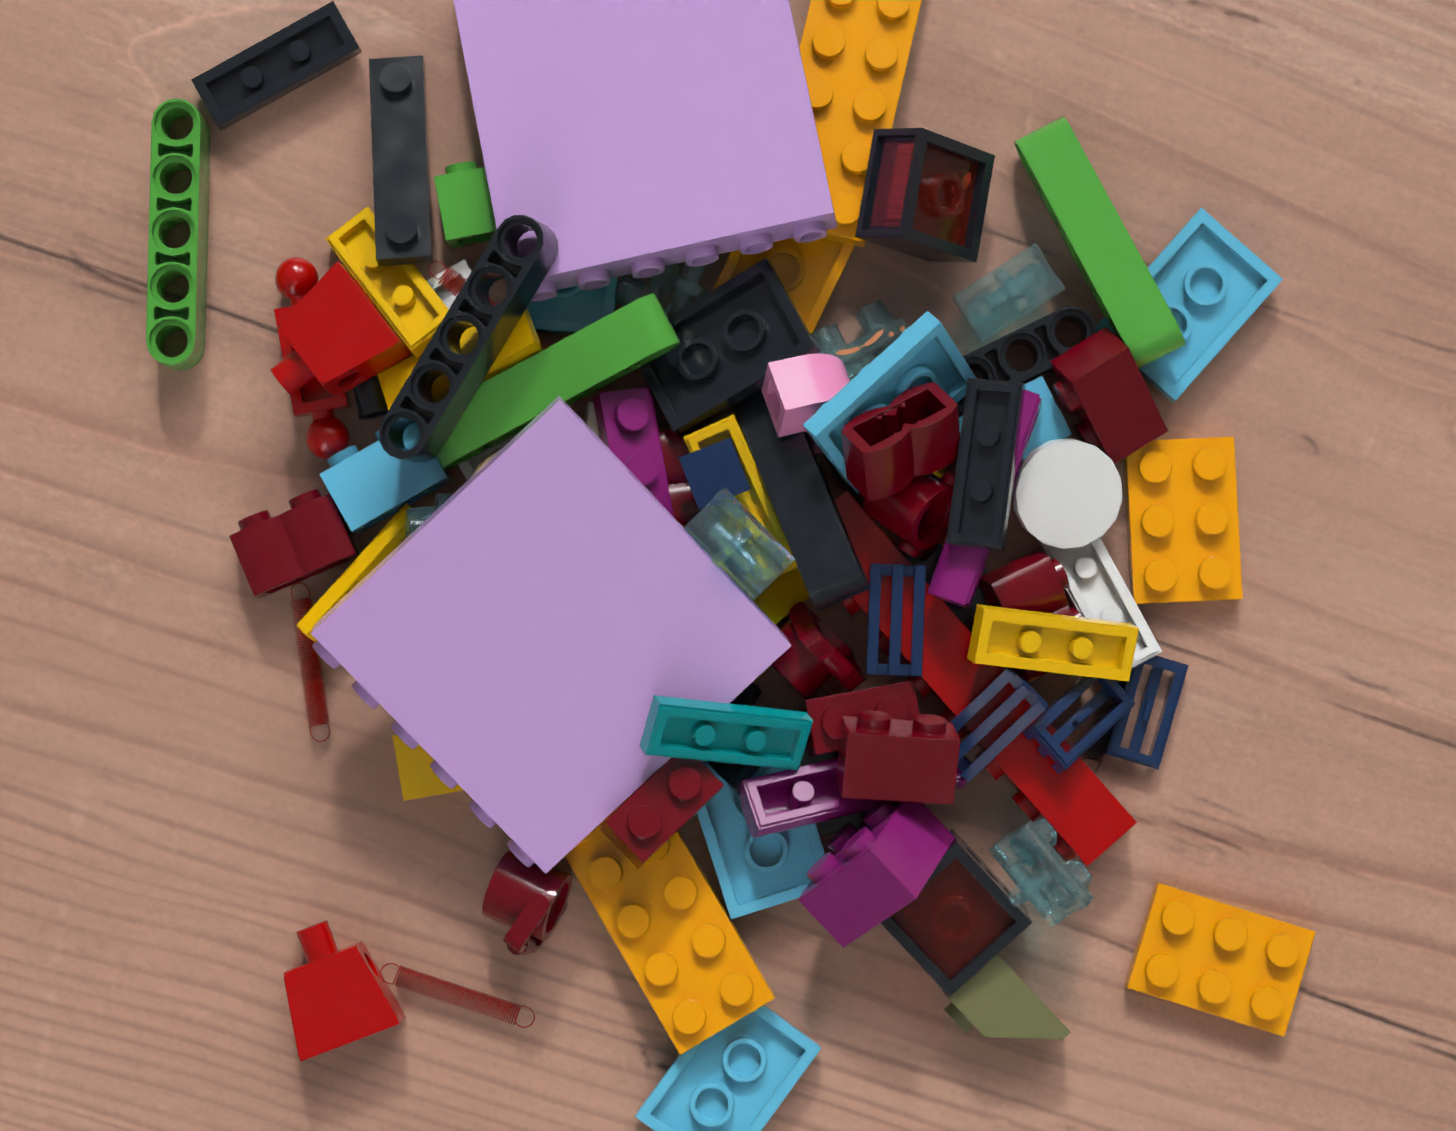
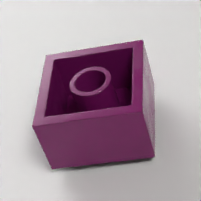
M879 801L865 814L862 819L864 823L858 827H855L852 823L842 827L827 843V846L832 851L822 856L808 870L806 876L811 881L798 900L843 948L917 899L955 839L923 803Z

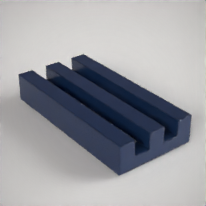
M870 563L865 674L922 676L926 565ZM881 576H892L888 664H878ZM903 577H913L910 665H900Z
M1155 656L1132 668L1129 682H1124L1126 684L1123 687L1124 691L1134 701L1144 664L1152 666L1128 749L1122 748L1120 745L1131 709L1111 727L1112 732H1110L1111 735L1108 737V745H1106L1107 748H1105L1104 754L1159 770L1189 665ZM1163 670L1172 672L1149 755L1142 754L1140 749Z
M1007 667L950 722L953 723L956 731H959L1008 682L1016 689L960 743L958 768L962 771L961 776L968 783L1049 705L1013 668ZM1025 698L1031 706L971 762L965 755Z
M1082 676L1022 733L1028 740L1034 738L1040 746L1036 750L1043 758L1049 755L1055 762L1051 767L1057 774H1060L1069 768L1136 703L1116 680ZM1098 680L1103 687L1051 735L1046 727ZM1111 696L1117 704L1065 752L1059 744Z

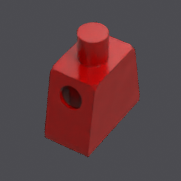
M338 261L281 321L279 329L295 350L271 368L270 371L290 395L316 377L323 387L334 396H337L405 360L413 353L353 275Z
M327 920L296 932L307 962L284 972V982L300 1061L396 1026L406 1018L390 987L382 980L379 968L362 941L338 950Z

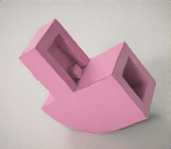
M818 353L768 363L761 391L778 437L806 431L815 454L822 453V450L803 424L824 403L828 402L850 382L841 359L830 354Z

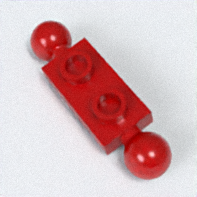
M292 257L283 261L275 274V284L278 291L284 297L290 299L291 306L274 309L283 359L295 349L282 334L279 325L319 281L315 266L310 261L300 257ZM314 377L294 394L290 395L295 417L312 415L313 422L309 425L305 436L308 449L316 457L328 460L348 446V430L342 421L334 417L333 410L349 408L350 403L347 391L341 395L334 396Z

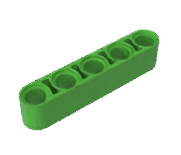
M175 98L160 104L153 113L151 122L146 343L147 349L154 359L170 369L183 371L196 366L202 359L205 351L210 128L204 116L194 105L186 100ZM184 116L192 117L193 128L190 134L184 139H171L169 131L174 120ZM179 170L191 171L192 181L189 188L183 193H170L168 189L170 177ZM176 224H189L191 234L187 243L180 248H169L167 244L169 230ZM176 277H186L189 281V291L186 297L179 302H168L165 294L168 283ZM174 331H185L188 338L187 348L179 356L168 357L164 350L165 339Z
M1062 116L1014 141L1018 155L1111 330L1115 336L1129 347L1138 368L1185 346L1184 337L1171 310L1068 121Z
M649 294L625 305L481 383L442 450L437 455L443 469L459 465L519 433L558 396L568 405H571L677 347L680 341L656 295Z

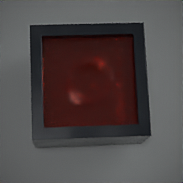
M924 128L874 129L855 237L929 262H977L995 155Z
M953 829L949 832L955 839L917 899L881 922L885 929L949 996L955 993L1032 924L1025 905Z

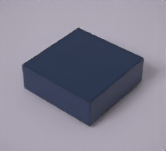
M731 438L679 457L699 510L751 490Z

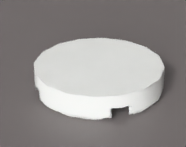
M1073 438L1050 440L1032 450L1023 460L1024 464L1019 469L1012 489L1013 510L1022 527L1040 542L1061 549L1084 547L1102 537L1115 522L1123 500L1121 477L1112 459L1095 445Z

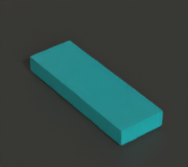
M654 695L640 747L645 755L799 770L813 720L807 712Z

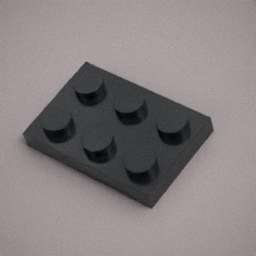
M764 258L668 317L680 344L666 354L643 365L640 369L673 432L681 438L762 389L769 362L821 352L775 268L767 258Z

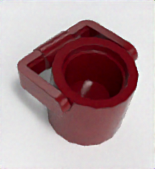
M945 472L941 478L934 473L915 476L904 489L896 494L874 501H868L865 498V512L903 539L898 546L902 551L912 557L927 560L948 532L955 475Z
M804 602L794 604L789 611L790 619L780 629L792 646L773 662L771 666L806 700H809L832 675L849 692L863 683L866 678L851 649Z
M511 850L507 851L501 858L487 887L482 905V914L484 917L511 927L503 941L507 944V948L512 954L527 955L534 953L549 938L567 909L572 876L554 867L545 874L536 863L531 867H527Z

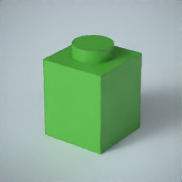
M474 161L460 162L445 167L446 174L434 176V182L446 242L451 249L490 242L497 228L485 167L478 168L477 162Z

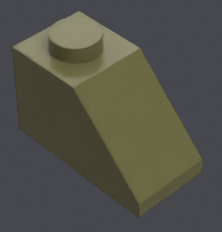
M998 954L951 996L943 990L946 997L951 1001L944 1010L965 1033H968L974 1026L984 1037L1063 1040L1071 1033Z

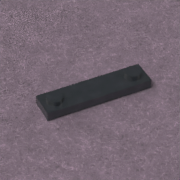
M423 55L369 59L376 261L379 267L433 262L424 58Z

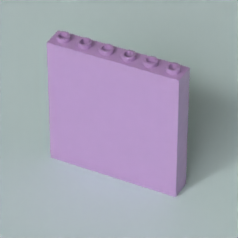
M453 0L496 228L505 219L513 215H526L548 226L555 233L558 240V254L555 262L530 302L551 299L557 295V290L578 286L581 290L599 289L611 283L610 278L632 274L634 278L653 277L665 271L664 266L686 262L688 266L707 265L719 259L718 254L740 250L742 254H757L773 247L772 242L794 238L796 242H811L825 237L827 230L838 228L789 0ZM528 231L520 237L517 244V252L520 257L531 254L535 249L537 236L534 231Z
M560 396L554 399L314 624L311 635L317 640L312 645L317 654L333 669L342 665L356 679L352 684V688L357 695L372 709H376L381 705L395 719L391 727L397 736L412 749L420 745L434 759L430 767L438 778L451 789L458 784L473 799L468 805L479 820L489 828L497 824L511 838L507 845L512 853L527 867H531L536 863L545 874L671 758L645 755L640 747L654 695L730 703L792 646L786 635Z

